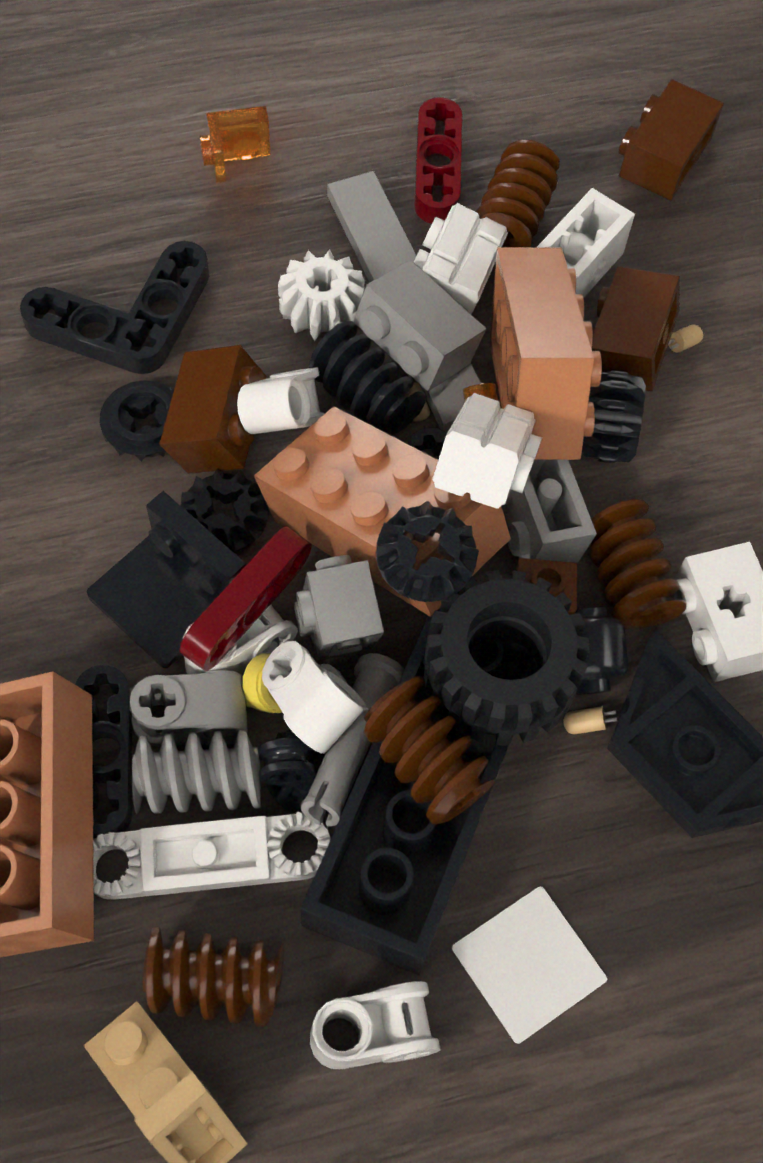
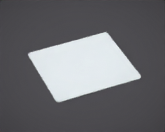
M537 887L452 946L453 952L508 1034L517 1044L523 1042L607 981V976L543 887Z

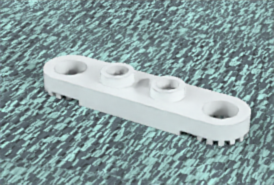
M300 812L271 817L256 816L100 834L93 840L94 894L104 899L116 900L306 880L315 877L331 838L323 823L321 825L316 824ZM299 830L312 833L318 840L316 854L310 857L309 861H304V863H293V861L287 860L282 851L285 839L291 833ZM111 850L126 852L129 859V868L126 869L125 876H121L119 881H113L114 883H104L99 880L96 874V865L100 857Z

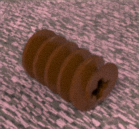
M517 140L507 146L502 153L501 161L496 166L494 176L488 184V189L482 197L481 205L476 210L479 213L480 219L487 217L507 227L508 234L502 247L531 248L533 236L537 234L539 222L545 215L546 207L551 201L552 192L556 190L558 183L556 172L559 169L560 159L553 150L542 143L533 140Z
M630 499L609 506L591 519L597 534L589 545L591 547L590 558L592 563L599 567L597 569V578L606 587L604 590L605 600L610 606L614 607L611 611L612 617L620 619L623 622L624 628L627 629L647 628L669 622L679 617L686 610L687 605L683 600L667 601V598L674 595L680 586L678 581L674 579L659 581V578L671 571L672 565L667 559L652 560V558L658 556L663 551L664 544L658 538L646 539L656 531L657 526L652 519H642L648 512L649 505L644 500Z
M416 676L389 690L374 703L364 717V720L367 722L364 734L369 742H382L379 754L385 762H398L394 773L401 783L416 781L410 792L413 800L416 803L422 804L432 801L426 816L432 824H441L450 821L473 805L495 784V780L482 783L478 778L488 764V759L485 756L465 762L462 758L472 744V739L469 735L451 742L447 739L446 736L456 724V719L453 715L435 722L433 721L431 716L441 703L439 697L435 695L418 702L415 697L425 685V679L422 676Z
M153 927L148 940L143 971V991L146 992L148 1007L151 1013H163L171 998H173L177 1016L186 1017L189 1016L199 999L203 1018L205 1020H214L225 1002L230 1023L237 1024L242 1021L251 1005L256 1026L265 1027L278 1003L283 973L284 943L281 944L274 960H267L264 942L258 939L254 943L248 957H241L238 937L231 936L222 954L215 953L213 938L210 933L204 934L196 951L189 950L186 930L178 931L169 948L163 946L161 927Z

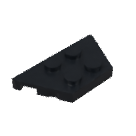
M658 631L654 632L644 648L607 749L691 838L762 822L763 736Z

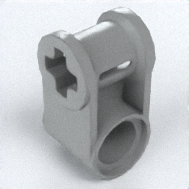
M215 670L200 674L153 675L144 678L136 684L130 696L131 721L135 735L138 738L140 735H146L150 746L161 747L165 734L172 735L175 745H186L189 733L196 732L200 744L210 746L214 731H221L226 745L234 744L239 730H246L248 735L246 699L242 689L243 675L229 670ZM160 689L161 693L155 694L154 690ZM152 706H164V717H152ZM156 729L162 730V732L156 733Z

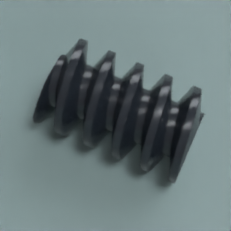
M345 320L334 326L320 340L311 355L309 368L318 367L319 376L315 378L316 381L323 383V388L331 396L337 397V402L345 410L351 411L352 416L392 436L403 430L421 413L426 402V395L423 391H416L408 397L413 388V381L408 376L396 380L399 373L398 366L394 362L382 365L385 360L384 352L380 348L369 350L371 346L370 338L365 334L356 336L358 328L353 321Z

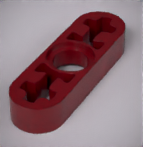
M442 97L425 101L421 105L418 114L414 208L416 214L423 221L431 224L435 217L446 220L452 205L454 206L459 203L461 193L462 111L457 103ZM435 121H444V135H435ZM432 154H442L447 156L451 162L445 166H434L428 163L426 158ZM433 185H442V202L433 201Z
M288 527L281 528L196 619L185 634L179 652L204 671H209L215 667L299 573L310 555L312 543Z

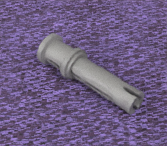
M368 653L361 656L354 667L356 679L352 688L364 700L367 707L326 752L309 793L302 802V813L316 824H322L326 810L329 812L325 821L326 826L332 827L338 824L345 803L371 744L364 734L367 723L364 717L380 697L398 686L404 668L388 656Z

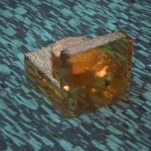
M266 106L206 113L208 134L199 135L203 164L204 166L213 165L216 183L226 182L225 161L270 155L269 119Z

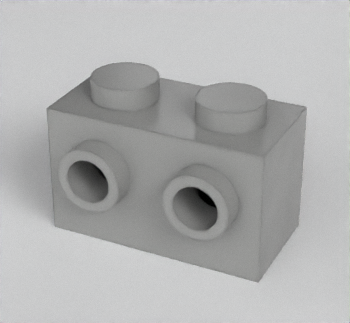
M411 260L366 284L353 321L368 338L380 346L407 374L411 375L427 391H430L470 365L486 331V328Z
M535 460L523 493L510 490L505 505H501L511 538L507 542L511 553L514 556H519V558L578 563L597 534L568 460Z
M342 555L316 562V571L307 572L303 590L296 592L297 602H294L300 636L311 635L316 661L373 649L384 633L368 560L352 563L351 556Z

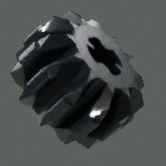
M611 370V372H601V381L598 387H590L588 402H593L595 422L593 435L583 439L582 452L585 457L598 459V462L613 464L615 462H630L635 457L645 401L646 385L642 377L629 375L628 372Z

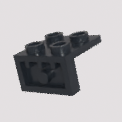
M162 491L146 505L151 530L148 532L149 536L87 589V595L94 605L162 668H169L182 656L179 649L187 628L196 621L241 572L246 563L167 493Z

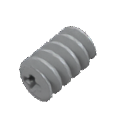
M239 730L234 747L228 748L221 731H214L209 749L203 750L196 732L189 733L184 751H178L172 735L165 734L159 752H153L147 736L140 735L132 761V789L135 813L139 812L143 798L146 797L151 811L154 814H161L164 811L169 795H171L177 811L187 812L193 794L197 795L204 811H211L220 792L229 810H236L243 791L247 792L254 808H261L259 744L258 747H252L246 730Z

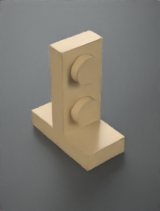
M137 1001L83 1045L136 1119L134 1121L143 1134L168 1163H227L247 1145V1142L207 1089Z

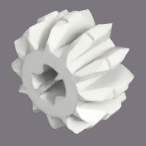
M330 249L324 257L316 258L308 250L304 257V263L290 260L287 274L281 275L278 282V295L281 297L279 299V308L283 319L291 320V326L295 333L310 329V334L314 341L321 332L330 331L334 326L345 320L354 321L364 293L365 280L362 276V271L353 270L350 257L335 261Z

